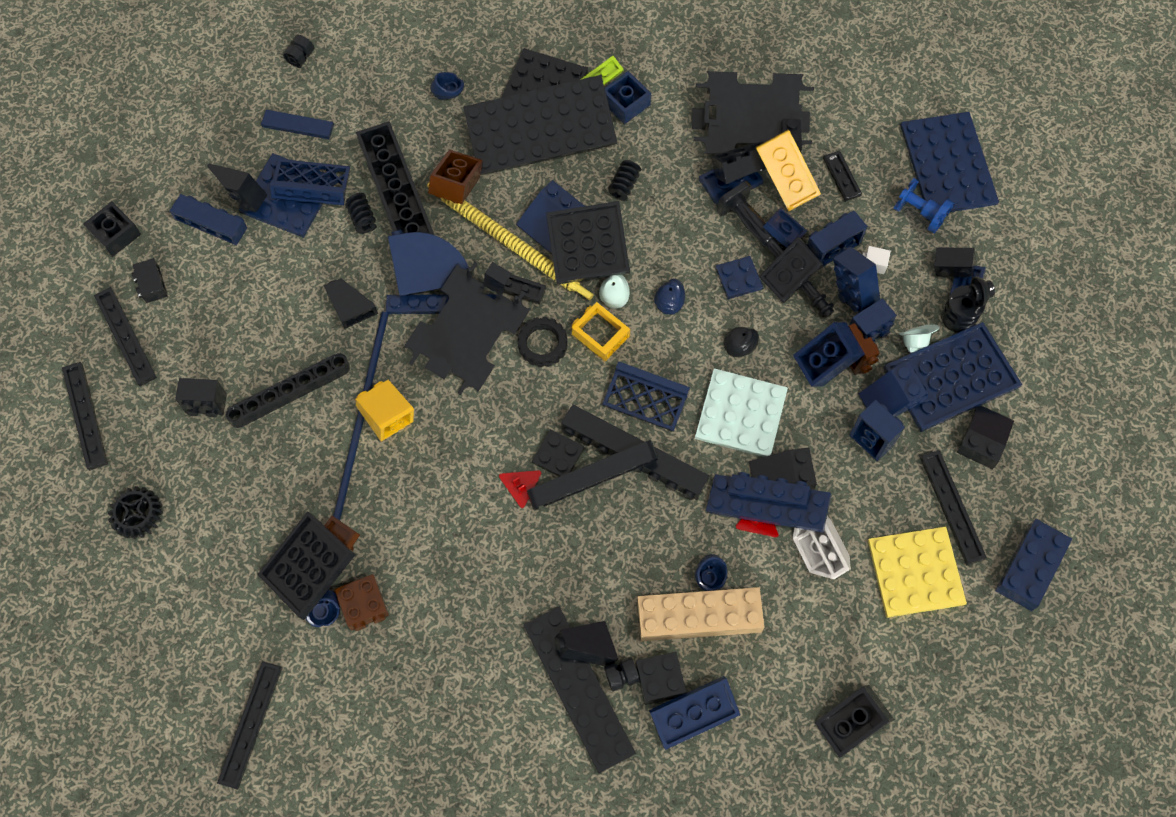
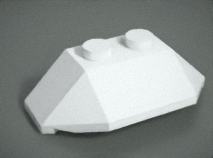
M828 516L824 533L794 528L793 540L810 573L835 579L851 569L849 554Z

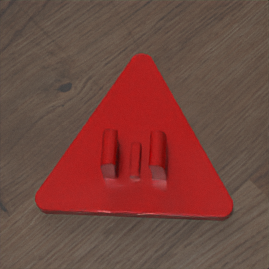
M540 470L501 473L499 478L520 508H524L529 500L526 491L536 486L542 473Z
M741 519L736 525V529L771 537H778L779 535L775 524Z

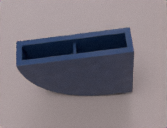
M402 230L392 231L391 235L388 236L399 296L442 288L457 264L462 269H467L468 267L461 253L449 242L436 235L424 232L402 233Z

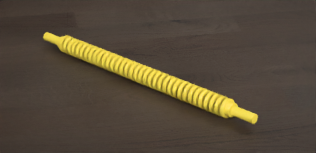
M441 198V201L460 213V215L467 218V220L474 223L497 241H500V243L520 257L526 259L527 262L537 267V269L554 281L556 280L554 263L539 251L533 249L529 244L522 241L506 228H503V226L496 223V221L489 218L467 201L459 204ZM580 282L560 284L569 291H577L588 300H591L594 294L582 287Z

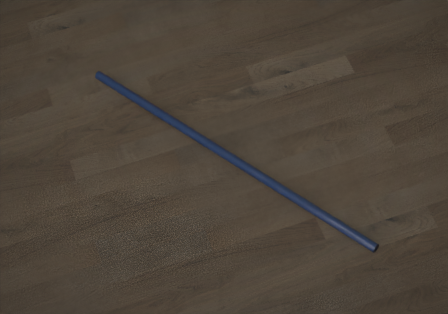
M383 311L381 313L363 391L368 392L372 388L389 316L388 312ZM359 410L333 515L338 520H341L364 422V417Z

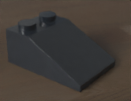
M210 163L207 165L229 192V196L239 203V207L247 212L249 210L258 211L267 194L249 173Z
M982 405L977 406L956 453L993 470L1006 447L1014 420Z
M809 447L792 449L749 461L753 478H757V475H764L772 481H776L777 478L786 479L791 484H796V481H802L807 483L812 490L817 485Z
M865 685L814 723L838 757L841 758L895 719L869 685Z

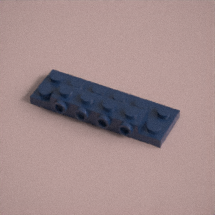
M738 472V475L732 474V477L715 474L706 508L707 513L824 533L832 496L830 492L812 490L807 483L802 481H796V484H791L783 478H777L776 481H772L764 475H757V478L749 477L750 475L745 472Z

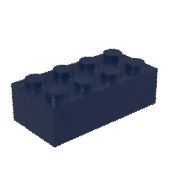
M1038 519L1032 521L995 591L1030 611L1036 609L1044 597L1072 538Z

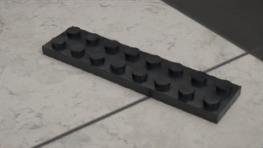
M560 606L524 624L523 626L598 774L636 755L590 664L561 657L559 650L556 649L554 637L562 629L571 628Z

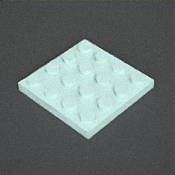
M714 369L695 439L761 457L770 456L788 388Z

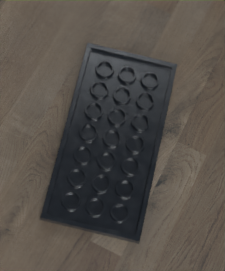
M602 75L463 106L474 156L483 160L480 175L617 144Z

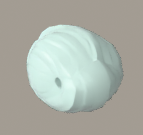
M612 275L603 281L599 292L601 301L612 309L622 308L627 303L630 290L628 282L623 275Z

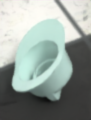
M924 325L901 332L899 335H902L904 345L908 348V351L916 352L929 345L931 333L939 330L940 326Z

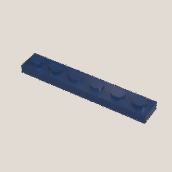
M498 294L486 295L495 300ZM387 295L386 312L389 314H440L448 302L449 296Z

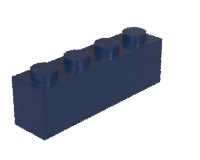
M180 194L170 209L174 220L236 246L247 230L242 217L228 214L227 211L221 208L218 210L207 202H199L190 195Z

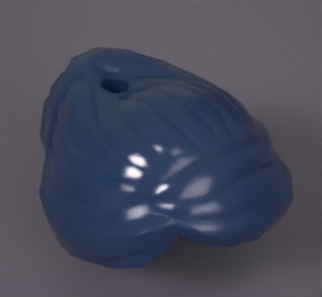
M451 72L437 73L430 85L432 94L441 100L455 98L464 89L463 80Z
M676 278L662 284L656 291L654 298L657 308L664 314L673 315L678 313L685 301L684 286Z
M706 555L701 559L695 571V579L698 586L704 591L721 589L727 580V565L718 555Z
M328 590L305 618L311 626H329L336 621L340 613L336 592Z

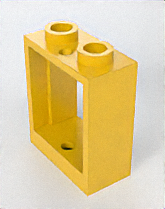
M596 302L585 310L584 315L580 319L577 318L573 322L572 335L606 362L630 337V328ZM597 313L619 330L603 347L582 330Z

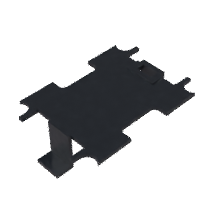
M707 71L708 80L702 84L696 83V88H707V94H710L709 101H705L703 108H692V129L705 130L706 125L709 124L707 137H694V141H701L705 144L706 151L704 154L727 152L735 149V145L738 143L754 144L760 141L765 143L782 133V119H801V133H809L810 112L802 111V104H799L800 91H814V87H807L802 83L804 74L773 73L772 84L764 85L740 84L737 81V72ZM717 105L716 119H709V107ZM802 140V146L806 144L812 145V140Z
M474 262L467 269H462L457 264L441 288V291L449 296V300L432 325H427L420 321L403 347L410 349L413 353V357L409 362L410 365H413L419 354H422L429 358L424 367L425 369L444 380L448 374L452 375V373L465 380L458 391L459 395L468 387L475 388L479 392L495 367L486 359L491 348L503 331H508L515 335L531 309L524 307L522 304L524 291L520 293L519 297L515 296L514 301L503 296L506 282L512 273L494 262L490 264L485 272L483 283L471 277L478 263ZM485 287L498 294L495 300L482 292Z

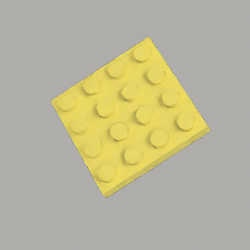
M946 527L868 539L886 618L967 604Z

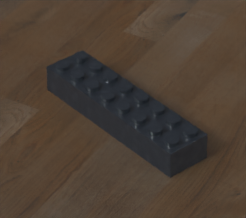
M390 121L357 131L356 135L392 231L402 230V233L424 232L434 235Z

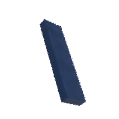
M272 110L265 111L261 122L264 128L328 140L334 127V123L331 121Z

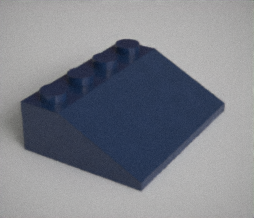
M552 180L539 192L516 225L552 254L546 212L583 207L584 205Z

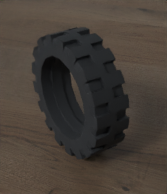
M536 317L532 321H527L526 325L522 326L520 333H518L519 353L525 361H528L533 366H552L553 363H558L559 359L563 358L567 351L566 330L563 329L561 323H557L553 318ZM542 329L552 331L558 338V345L554 351L540 355L528 348L527 340L533 332Z

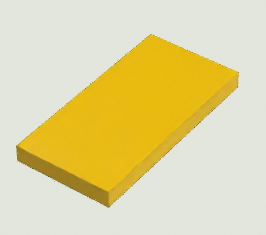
M789 130L756 147L788 211L821 194Z

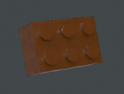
M449 149L430 175L428 193L438 198L450 200L453 203L463 204L480 178L483 160Z

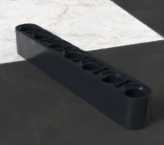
M342 353L334 354L231 406L225 414L227 420L233 427L241 428L346 375L350 370L347 357ZM344 363L342 366L337 367V364ZM327 371L325 375H320L321 372ZM305 380H310L307 384H302ZM292 388L291 392L285 393L287 389ZM275 397L273 401L268 402L270 398ZM258 406L256 410L250 411L252 407ZM236 415H240L238 419L233 420Z
M649 440L533 487L526 492L533 510H537L539 506L543 505L545 507L653 463L659 457L652 440Z

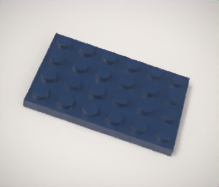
M970 112L901 122V130L924 200L929 201L931 199L942 206L947 199H950L954 203L950 212L998 205L999 200Z
M984 322L886 364L883 368L888 373L890 370L909 361L927 391L929 399L908 410L920 432L1022 386L1021 381Z

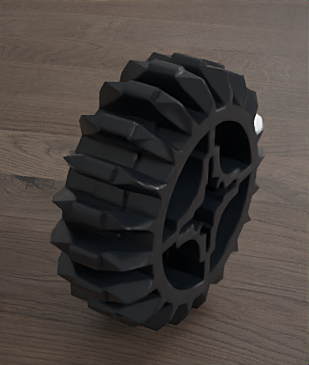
M135 486L133 491L131 488H127V493L120 491L121 496L119 498L114 497L115 504H109L113 510L107 511L108 515L111 516L108 521L112 524V529L116 530L117 534L123 535L128 539L130 536L133 539H137L138 535L144 538V532L152 534L150 528H158L155 522H162L159 515L164 514L163 510L160 509L163 507L162 503L159 502L160 498L152 490L148 491L146 487L140 489L138 486ZM149 504V513L146 516L145 511L148 508L147 505ZM125 509L126 512L123 516L124 519L122 521V512ZM130 509H132L133 511L137 510L141 516H139L138 514L134 515Z

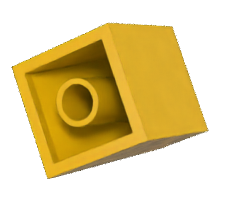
M389 380L378 382L374 385L373 389L368 392H361L355 399L356 407L381 442L405 428L414 420V408Z

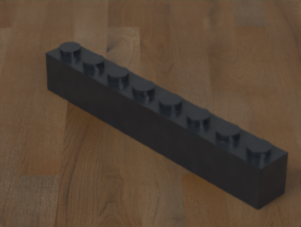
M572 404L561 422V429L564 434L569 437L574 435L580 439L581 443L586 446L593 445L597 448L598 452L607 455V453L614 455L645 442ZM656 447L655 450L659 459L634 470L638 473L642 471L648 474V478L655 482L659 480L665 483V486L672 491L678 490L682 492V495L689 500L699 499L710 476Z

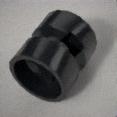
M298 34L293 38L290 43L291 45L285 49L282 55L289 64L301 68L307 60L306 57L312 54L315 47L309 39Z
M632 657L620 660L618 665L611 663L604 666L612 692L623 689L624 684L631 686L640 682Z

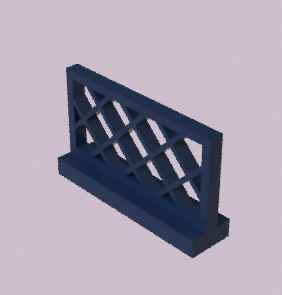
M278 159L274 178L270 182L271 198L344 205L350 166ZM282 166H290V167H291L290 169H288V170H286V171H283V170L281 169ZM308 168L309 170L302 173L299 169ZM326 170L327 172L320 175L317 171ZM338 171L345 172V174H343L340 177H338L335 173H337ZM296 172L298 176H296L295 178L291 179L288 176ZM314 174L316 178L310 181L307 176ZM332 176L334 180L327 182L325 178ZM284 177L288 180L287 182L278 181ZM302 179L306 182L305 184H304V183H296V182H298V181H300V180H302ZM319 181H321L324 185H314V184H316V183H318ZM339 183L342 187H333V185Z
M618 361L616 371L602 405L674 432L689 395L690 387ZM618 376L626 378L629 385L618 389L616 385ZM642 384L646 391L636 395L632 386ZM630 388L634 397L624 401L620 392ZM656 390L661 391L664 398L654 402L650 393ZM618 393L622 402L616 405L608 403L610 396ZM648 394L652 403L641 407L638 398ZM677 397L682 400L679 406L671 408L668 399ZM636 400L639 409L633 412L629 411L625 404ZM666 401L670 410L659 414L656 404ZM653 406L657 416L652 418L646 417L643 410ZM671 413L674 418L672 426L664 424L661 417Z

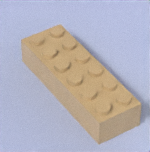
M760 587L638 596L637 598L640 641L762 633L765 628Z

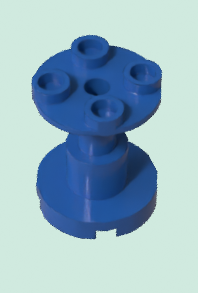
M913 178L908 185L909 189L905 188L900 194L899 198L902 200L896 203L894 210L899 212L908 202L921 210L920 215L931 221L927 230L935 233L944 222L945 217L949 215L954 203L947 199L941 206L931 199L926 201L913 193L919 180Z

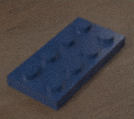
M725 676L649 710L665 750L740 716L739 709Z

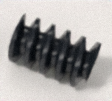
M631 160L622 161L608 187L609 193L618 200L627 201L631 190L634 188L633 184L637 182V178L640 176L641 167Z
M356 193L345 202L355 230L359 234H365L377 228L375 224L376 218L373 216V211H371L364 193Z

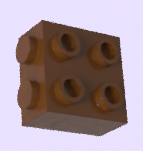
M373 574L335 589L347 626L351 631L362 630L366 628L367 624L382 622L386 619L385 617L389 616L377 580Z

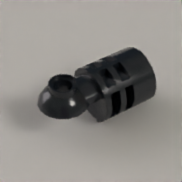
M974 276L971 279L970 286H960L954 289L941 313V319L945 327L955 333H959L975 326L985 310L989 298L995 295L992 281H985L980 277Z

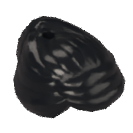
M747 327L733 328L726 334L724 349L733 357H743L752 353L758 345V331Z

